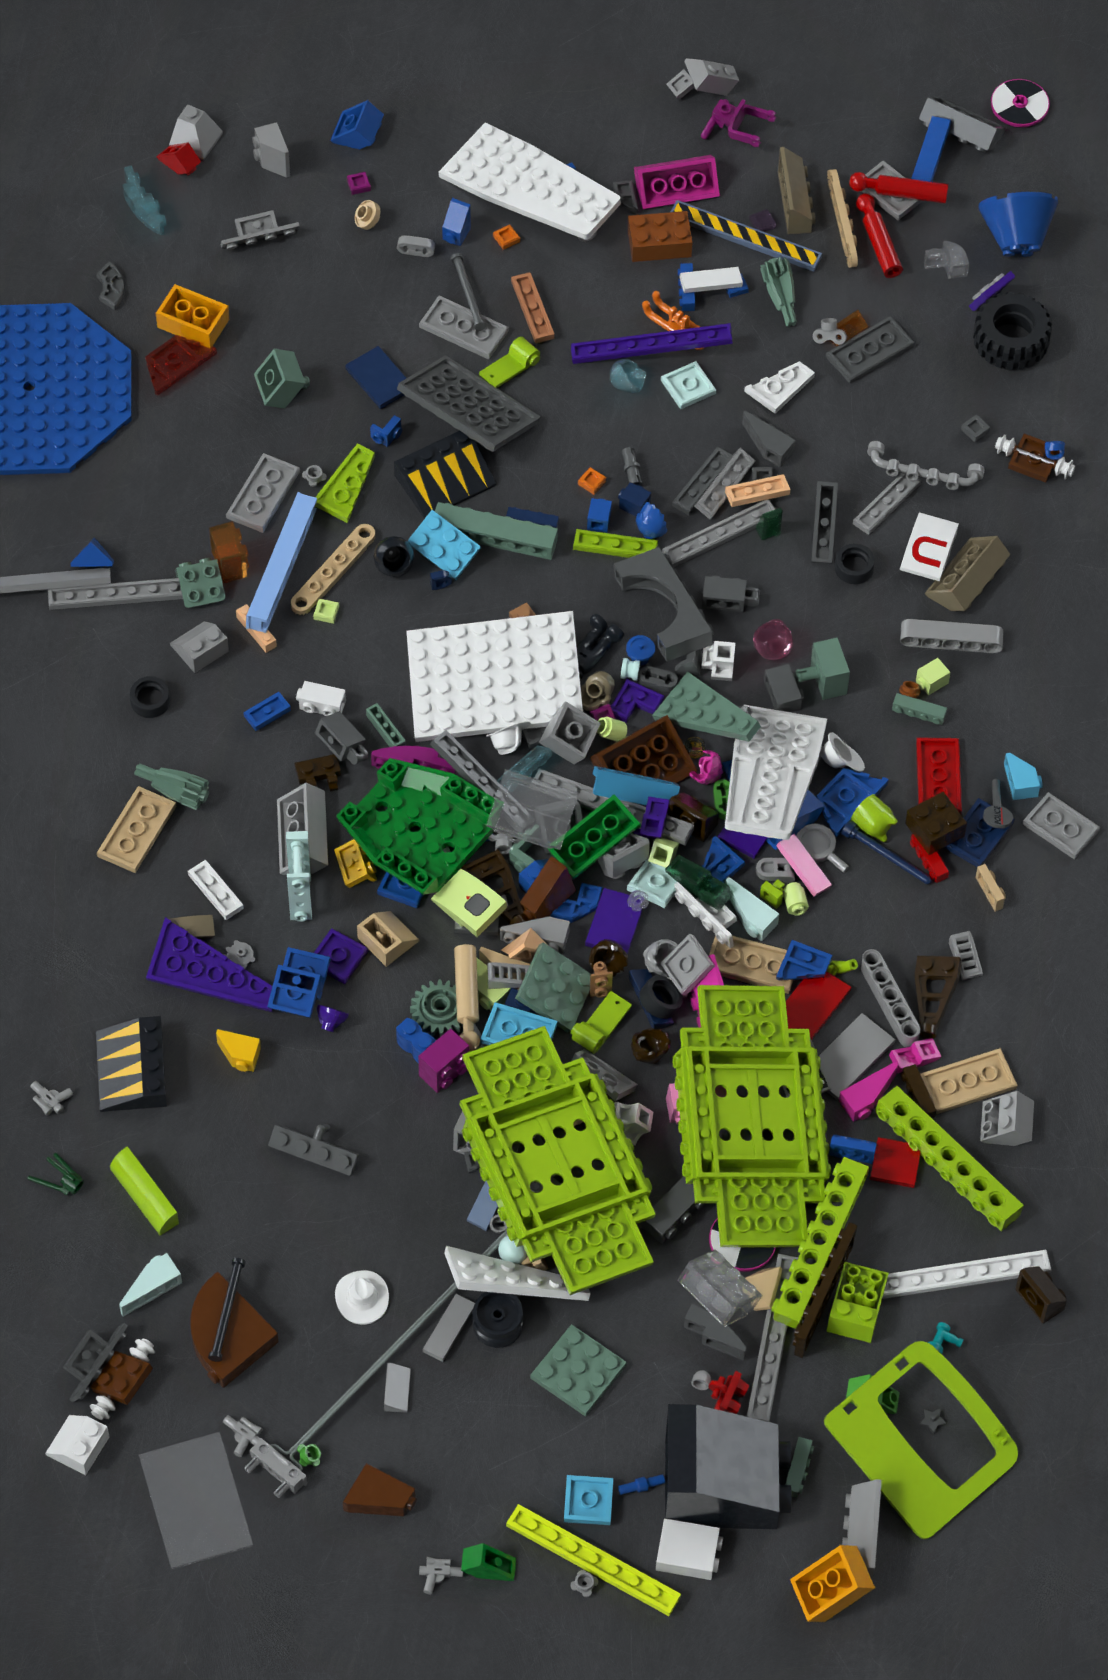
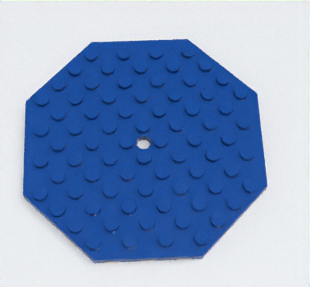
M71 303L0 305V475L70 473L80 461L86 460L91 456L100 444L106 443L111 439L120 427L126 426L132 421L131 350ZM29 384L35 387L32 391H27L25 388Z

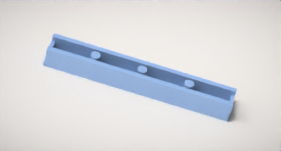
M297 492L246 615V629L267 632L316 513V508L314 507L317 498Z

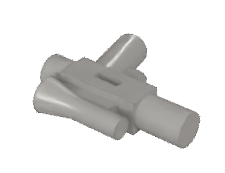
M34 1081L30 1086L39 1095V1097L34 1096L33 1100L42 1108L46 1116L50 1115L52 1111L60 1114L64 1110L60 1102L73 1096L70 1088L59 1093L56 1090L48 1091L37 1081Z
M229 1415L223 1420V1423L235 1432V1440L238 1442L234 1454L242 1457L249 1443L255 1445L258 1442V1436L263 1431V1428L254 1425L244 1417L240 1419V1422H237Z
M427 1556L426 1566L419 1567V1575H426L427 1577L423 1592L431 1595L435 1583L443 1582L444 1578H450V1576L463 1577L461 1567H450L451 1559H435Z

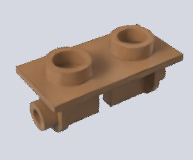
M599 961L594 964V974L590 976V997H605L612 991L613 972H607L606 964Z

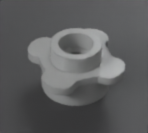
M317 465L309 466L302 473V477L307 479L312 487L316 486L320 481H325L327 478L326 474L322 473V469Z
M580 1570L575 1581L571 1582V1589L581 1592L583 1597H589L592 1594L593 1587L598 1585V1579L585 1570Z

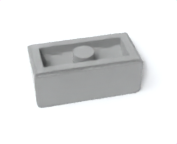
M387 1363L384 1411L407 1413L410 1368Z

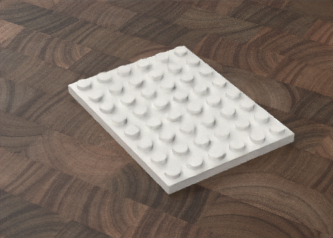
M573 611L407 631L416 742L433 740L445 730L455 738L495 733L504 727L524 721L531 722L530 726L525 729L546 727L564 702H568L583 712Z

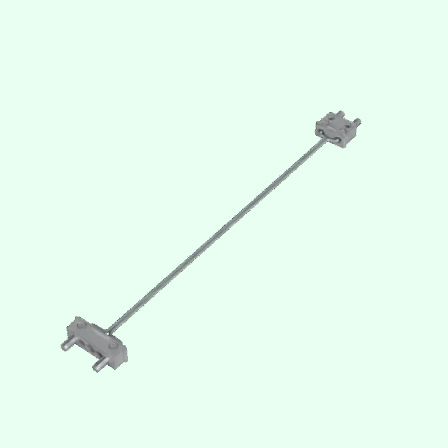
M551 1177V1182L554 1185H561L559 1181ZM539 1182L530 1184V1189L535 1193L543 1190ZM507 1229L482 1255L490 1256L499 1247L501 1240L508 1236ZM454 1282L289 1451H284L276 1444L269 1445L262 1438H258V1442L250 1449L251 1458L253 1459L244 1467L245 1471L251 1473L258 1464L265 1468L282 1483L274 1491V1495L278 1498L288 1489L295 1494L303 1485L306 1486V1474L302 1472V1465L293 1458V1455L298 1451V1446L305 1444L457 1289L456 1283ZM277 1450H279V1451H280L282 1454H284V1455L290 1454V1460H291L294 1464H292L289 1460H287V1459H286L283 1455H281Z

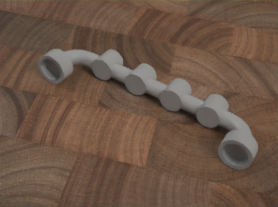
M872 441L868 445L867 453L871 456L873 463L881 468H885L889 476H897L898 472L906 473V478L910 481H916L918 476L925 477L929 485H937L938 481L947 482L946 487L950 490H956L959 485L971 486L984 476V467L976 463L968 467L967 476L969 478H962L957 473H940L936 468L927 470L920 468L917 464H900L896 459L883 460L880 457L884 454V444L879 441Z

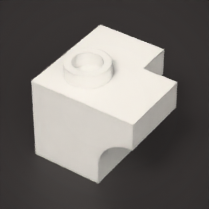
M714 641V645L703 648L701 669H712L711 679L732 681L735 643Z
M615 1102V1114L624 1124L626 1138H629L633 1146H636L640 1136L651 1131L654 1112L640 1103L627 1105Z

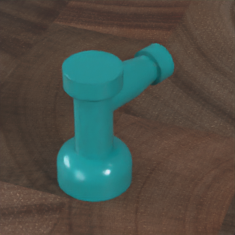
M939 1322L933 1341L928 1342L942 1354L943 1347L941 1344L943 1340L961 1347L964 1339L949 1333L951 1327L944 1322Z

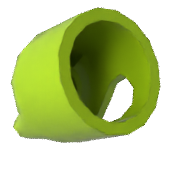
M875 794L864 799L851 817V820L866 834L877 838L881 842L887 841V831L892 825L897 824V819L890 807Z

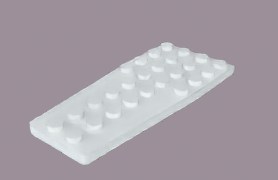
M484 123L439 171L440 178L484 200L585 240L590 239L621 205L620 196L537 147L488 123Z
M744 705L743 711L758 720L761 728L749 742L735 739L725 829L765 836L767 838L788 840L792 834L818 764L827 719Z

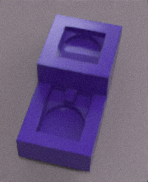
M648 797L640 836L661 839L668 815L669 799Z

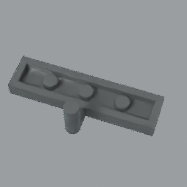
M327 1123L318 1125L313 1137L276 1124L268 1144L272 1148L349 1176L353 1175L359 1157L358 1153L322 1141L324 1132L330 1130V1125Z

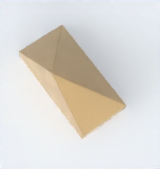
M783 1268L762 1269L744 1278L750 1303L754 1311L772 1309Z

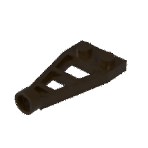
M499 850L462 866V870L473 875L481 882L500 875L504 887L495 892L499 896L509 894L513 901V904L507 906L500 915L510 925L528 921L523 913L509 865Z
M917 956L914 976L920 1016L919 1036L922 1038H936L940 1023L959 981L962 962L960 957ZM927 980H945L946 983L941 993H928L926 987ZM926 1001H940L938 1011L936 1013H927Z

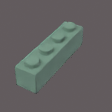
M896 693L892 711L943 725L947 707Z
M378 703L366 709L367 718L389 747L406 746L405 739Z
M798 1437L786 1485H791L792 1497L798 1498L799 1493L802 1494L804 1485H801L802 1480L805 1481L807 1472H805L806 1467L809 1468L811 1459H808L809 1454L812 1455L814 1446H812L813 1440Z

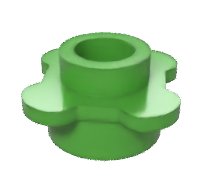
M300 1444L297 1450L300 1453L299 1463L303 1467L307 1465L316 1467L320 1464L321 1452L315 1444L307 1446Z

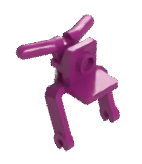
M720 99L712 112L710 120L701 133V138L707 139L715 125H719L721 128L727 126L728 135L731 139L759 147L761 144L759 141L760 137L738 131L744 116L748 114L774 122L777 118L775 116L776 112L745 105L746 100L744 99L741 100L738 107L729 104L727 99Z

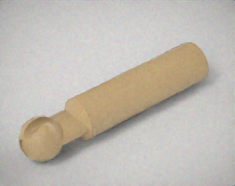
M464 944L454 948L457 1021L463 1024V1032L460 1037L469 1045V1052L476 1050L480 1044V1038L474 1032V1023L479 1021L476 947Z

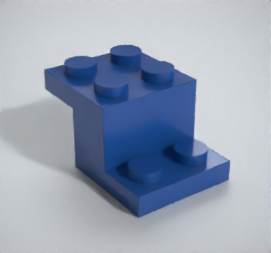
M288 947L283 966L278 965L267 1007L311 1018L315 1000L321 999L331 958Z

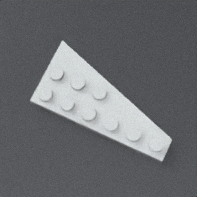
M446 1246L444 1254L458 1289L589 1301V1289L569 1295L564 1281L559 1274Z

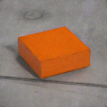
M510 224L493 232L494 239L503 250L520 242V237Z
M590 467L578 480V485L595 494L606 482V477Z

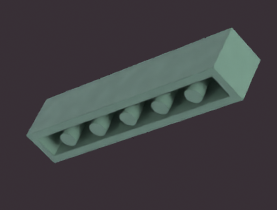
M437 503L435 512L477 544L552 560L558 540L557 528L549 525L535 524L530 521H521L508 516H498L490 512H480L471 508L453 506L450 503Z

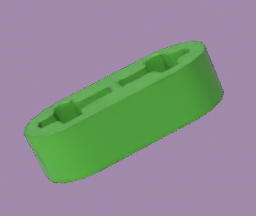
M722 779L714 784L713 798L714 807L719 813V818L726 820V811L723 810L722 804L726 803L727 808L730 782ZM720 788H724L726 791L725 796H722Z

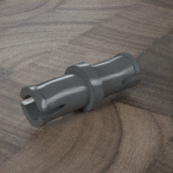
M633 447L624 448L622 450L625 462L624 471L628 475L629 483L642 486L643 483L639 473L640 464L636 460L635 450Z

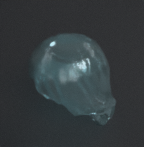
M620 359L613 364L610 369V381L615 388L630 393L640 392L643 388L646 371L640 369L637 363L630 359Z

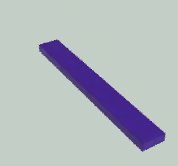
M731 323L572 343L573 364L733 344Z

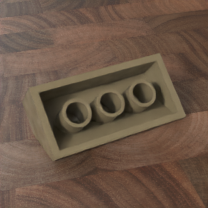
M780 147L778 177L787 233H811L812 225L815 224V213H811L813 201L812 197L808 196V193H810V182L806 181L808 177L807 166H803V159L785 147Z
M998 536L970 538L944 569L940 581L935 580L925 592V595L950 611H965L971 606V602L975 597L982 593L984 586L994 578L997 570L1005 564L1010 553Z

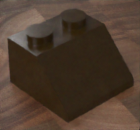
M684 792L670 798L669 816L694 824V831L691 835L705 842L718 825L719 813L713 807L702 804L696 797L689 796Z
M1040 1266L1023 1268L1019 1272L1015 1290L1044 1324L1065 1310L1066 1295L1060 1288L1057 1289L1052 1283L1053 1280L1049 1273L1043 1271Z

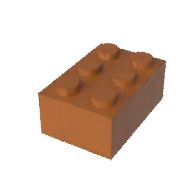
M687 211L628 216V236L632 262L692 257V237Z

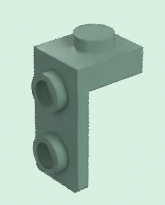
M537 824L532 829H527L522 840L519 843L513 844L509 850L510 864L519 873L535 861L526 855L525 852L540 836V826Z

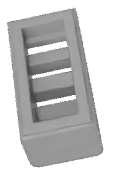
M967 931L951 935L949 946L953 957H960L961 961L972 958V960L961 962V979L966 980L982 976L983 972L971 932ZM967 949L969 950L968 952H964V953H960V952H959V951H963V950H967ZM975 966L974 969L964 970L965 967Z
M487 963L488 989L520 988L523 982L521 980V972H525L526 975L530 965ZM503 973H508V978H504ZM512 973H517V979L512 978Z

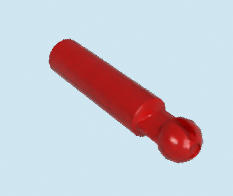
M856 172L851 175L849 181L850 187L857 192L868 188L875 189L878 195L946 204L948 184L886 175H879L877 179L867 178L862 172Z
M861 194L856 201V207L859 211L864 212L865 217L862 222L885 277L894 278L902 273L903 267L881 214L874 210L875 199L870 194Z

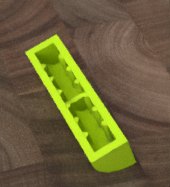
M128 1146L125 1147L112 1160L110 1170L161 1236L179 1224L177 1211Z

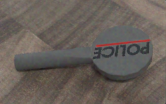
M993 779V805L984 810L983 819L992 827L1006 828L1012 824L1013 815L1008 809L1002 807L1000 780Z

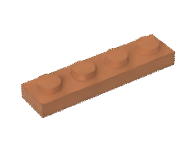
M531 273L511 277L513 288L534 342L539 343L554 339V331Z

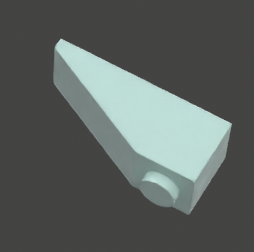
M730 877L726 879L725 892L742 925L751 937L763 941L778 925L779 913Z
M167 1253L151 1259L150 1263L145 1266L119 1304L123 1317L182 1284L181 1273Z

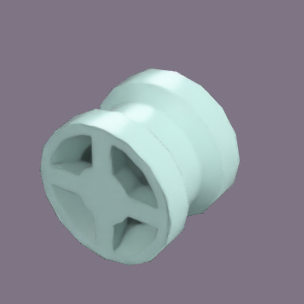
M623 658L621 679L628 677L638 681L641 661H630L628 658Z

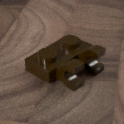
M334 754L294 763L299 784L308 783L317 787L316 781L327 779L330 792L338 790L337 776H341L338 759Z

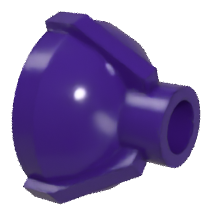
M320 1004L317 1006L319 1021L322 1024L321 1028L327 1031L334 1032L335 1028L344 1023L348 1018V1013Z

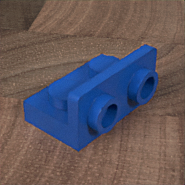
M834 1134L831 1139L829 1156L846 1157L854 1161L873 1164L877 1144L876 1142Z

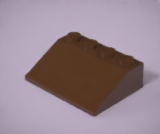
M668 715L651 722L589 757L594 766L675 783L688 777L691 771L697 772Z

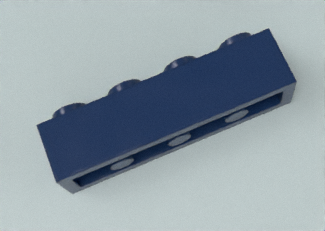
M508 507L506 516L513 519L530 521L539 525H549L553 528H558L559 516Z

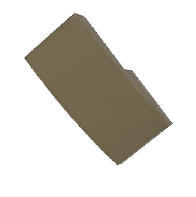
M213 915L169 919L172 923L180 928L182 927L196 938H213L215 936Z

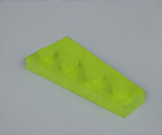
M357 443L315 497L317 498L315 507L348 523L375 458V452Z

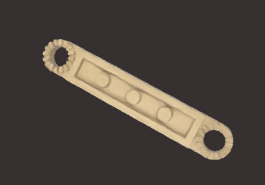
M828 170V186L831 190L830 195L844 253L848 257L846 258L849 268L857 267L856 235L852 234V219L848 218L849 205L845 204L844 201L846 199L845 189L841 188L837 170Z
M361 524L357 526L291 599V609L295 614H308L314 605H317L318 600L327 594L367 550V547L374 542L375 530L371 525ZM368 531L370 536L363 538L360 536V533ZM301 600L307 603L305 607H298L296 604L298 601L301 602Z

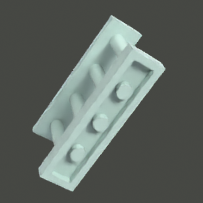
M308 831L286 832L290 920L299 922L311 920V869Z

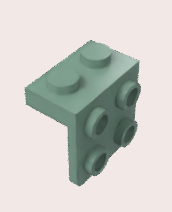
M205 558L199 560L200 563L197 564L186 562L179 564V567L176 568V577L179 579L186 608L220 602L225 599L217 559Z

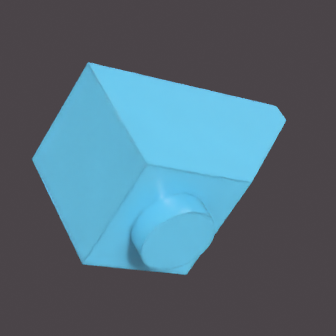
M1006 753L1004 767L1013 800L1038 797L1039 789L1042 788V778L1040 775H1037L1036 768L1015 755Z

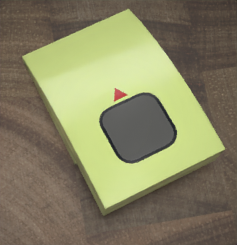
M462 869L431 898L437 906L461 927H466L476 937L507 908V903L501 896Z

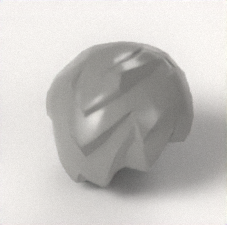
M661 939L647 947L643 957L649 972H655L656 974L668 977L660 963L678 944L669 939Z

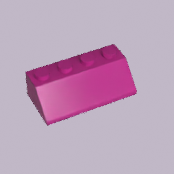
M711 155L634 167L636 188L642 209L675 204L676 200L689 202L720 196L715 157Z

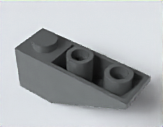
M747 411L743 412L742 424L763 458L781 468L794 453L795 439L789 434L779 431L772 424L762 421L755 414Z

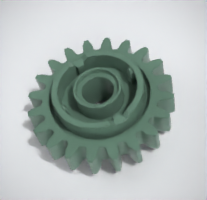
M439 979L437 985L429 981V988L421 985L422 992L415 991L416 998L411 999L410 1013H412V1020L416 1021L420 1027L423 1026V1032L427 1033L431 1030L432 1037L435 1036L436 1032H439L441 1037L449 1029H454L459 1033L460 1025L463 1026V1024L457 1021L456 984L450 987V981L448 980L445 985H442V981ZM438 1007H444L445 1009H444V1010H437L436 1008H438Z

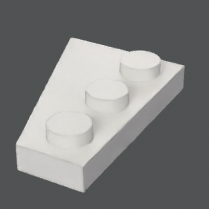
M799 361L780 370L778 374L770 378L765 377L753 386L751 384L746 386L744 392L776 414L814 378L815 372Z

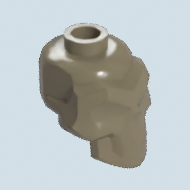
M603 671L595 672L581 686L584 710L591 711L610 702L615 686L614 679L610 674Z

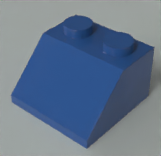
M368 100L344 110L330 141L334 144L355 149L369 147L375 142V136L381 127L384 114Z

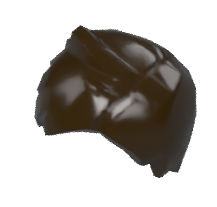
M610 939L601 940L590 951L589 964L592 969L596 962H604L607 966V972H613V977H615L617 973L624 972V967L628 966L627 953L617 941Z
M649 1028L633 1035L631 1049L637 1061L654 1064L659 1062L667 1053L671 1040L668 1033L663 1032L661 1029Z

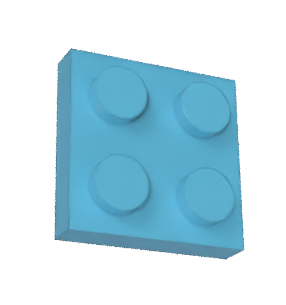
M567 1475L564 1522L610 1525L613 1478Z

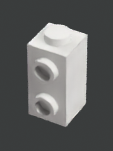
M304 681L303 687L297 691L296 700L299 701V709L307 713L314 712L328 716L339 711L342 713L346 702V693L344 689Z

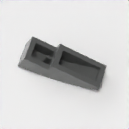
M691 1304L685 1317L684 1328L701 1334L703 1345L744 1361L747 1348L734 1331L712 1313L695 1304Z

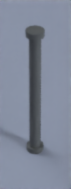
M455 253L451 256V261L456 266L475 322L474 328L477 331L484 330L486 323L482 320L462 262L463 256L461 253Z

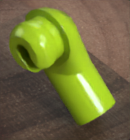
M855 959L848 961L832 960L827 972L833 976L836 973H846L857 969L858 963Z

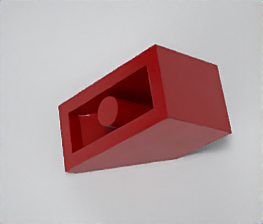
M189 142L170 145L156 156L159 161L178 175L193 173L197 169L196 166L201 162Z

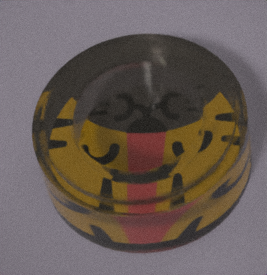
M690 737L685 741L684 746L690 758L696 759L703 756L705 743L701 738Z

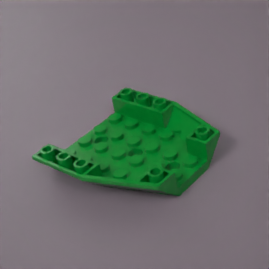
M389 758L377 771L378 783L358 805L349 802L336 817L373 864L423 895L439 892L493 833L504 804L453 773ZM386 806L387 810L379 812L377 808ZM414 826L421 828L418 832L410 831ZM446 847L454 848L452 852L447 853L443 851Z

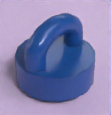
M1046 441L1045 454L1047 458L1058 460L1064 456V441ZM1058 450H1059V454H1057V455H1052V454L1050 453V451H1058Z

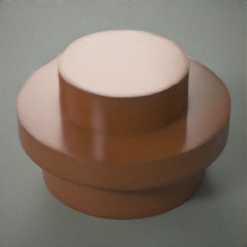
M904 681L903 685L900 686L899 692L902 695L916 698L920 695V686L913 681Z

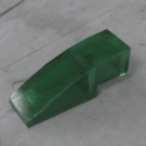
M680 855L665 868L666 873L679 882L686 890L718 911L732 897L729 885L712 877L711 871Z

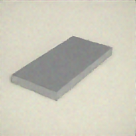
M440 295L419 323V328L486 359H490L509 332V327L483 315L481 317L486 323V328L481 331L475 330V322L471 310Z
M263 453L226 513V518L263 533L300 473V467Z
M863 1013L819 1055L821 1065L832 1089L827 1091V1093L837 1101L839 1100L840 1092L852 1086L895 1043V1039Z

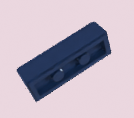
M648 969L629 971V980L638 999L642 987L652 978L651 972ZM653 990L657 999L664 1003L660 992ZM642 1006L653 1029H662L674 1025L671 1017L668 1019L657 1018L647 1012Z

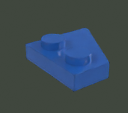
M714 836L699 877L710 886L711 890L715 891L726 882L728 877L731 878L744 867L745 861L718 837Z
M791 940L776 975V980L825 977L832 960V955Z

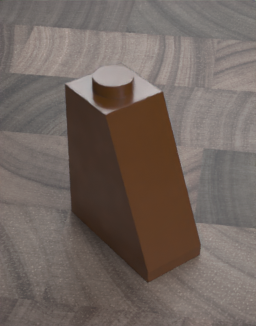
M553 856L549 858L520 902L523 913L528 921L549 917L555 909L562 905L576 891L567 867Z
M366 1463L345 1497L343 1509L349 1513L404 1516L407 1510L411 1511L417 1501V1498H415V1488Z

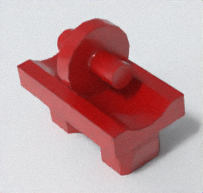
M735 1371L733 1376L729 1375L727 1377V1380L720 1376L718 1381H710L708 1387L713 1391L711 1397L718 1399L714 1409L733 1414L738 1413L741 1403L732 1399V1396L736 1394L743 1397L749 1388V1384L740 1379L742 1373Z

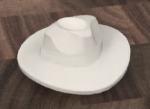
M362 1270L349 1273L340 1279L336 1286L335 1299L339 1311L347 1320L355 1324L367 1325L378 1321L385 1314L389 1304V1292L381 1276L372 1271Z

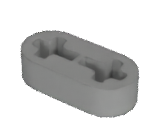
M401 236L398 239L397 250L402 254L430 257L434 254L435 242L428 238Z

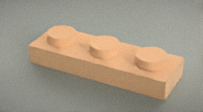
M784 474L726 486L725 493L731 507L790 495V487Z

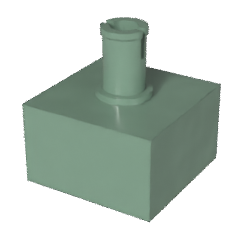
M273 349L254 373L265 406L285 409L300 389H307L310 384L309 377L302 375L293 351Z
M838 638L813 643L811 667L796 669L799 683L816 679L823 700L846 695L848 691L850 671Z

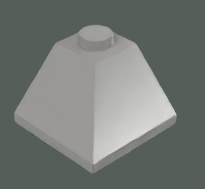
M187 104L177 119L169 146L189 142L199 159L204 161L222 136L223 131L205 111Z

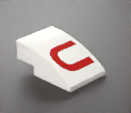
M919 512L900 570L940 581L957 535L959 523Z

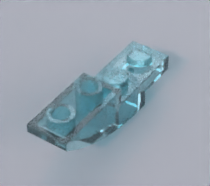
M132 166L124 167L126 183L122 185L124 198L128 206L145 226L159 235H165L164 226H167L164 214L160 215L159 213L160 205L158 200H154L152 193L146 194L144 187H140L138 172L134 173Z

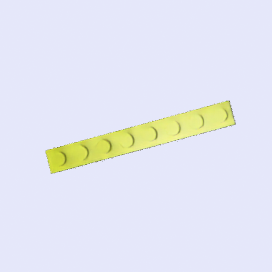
M519 1504L506 1523L508 1528L667 1616H670L681 1598V1594Z

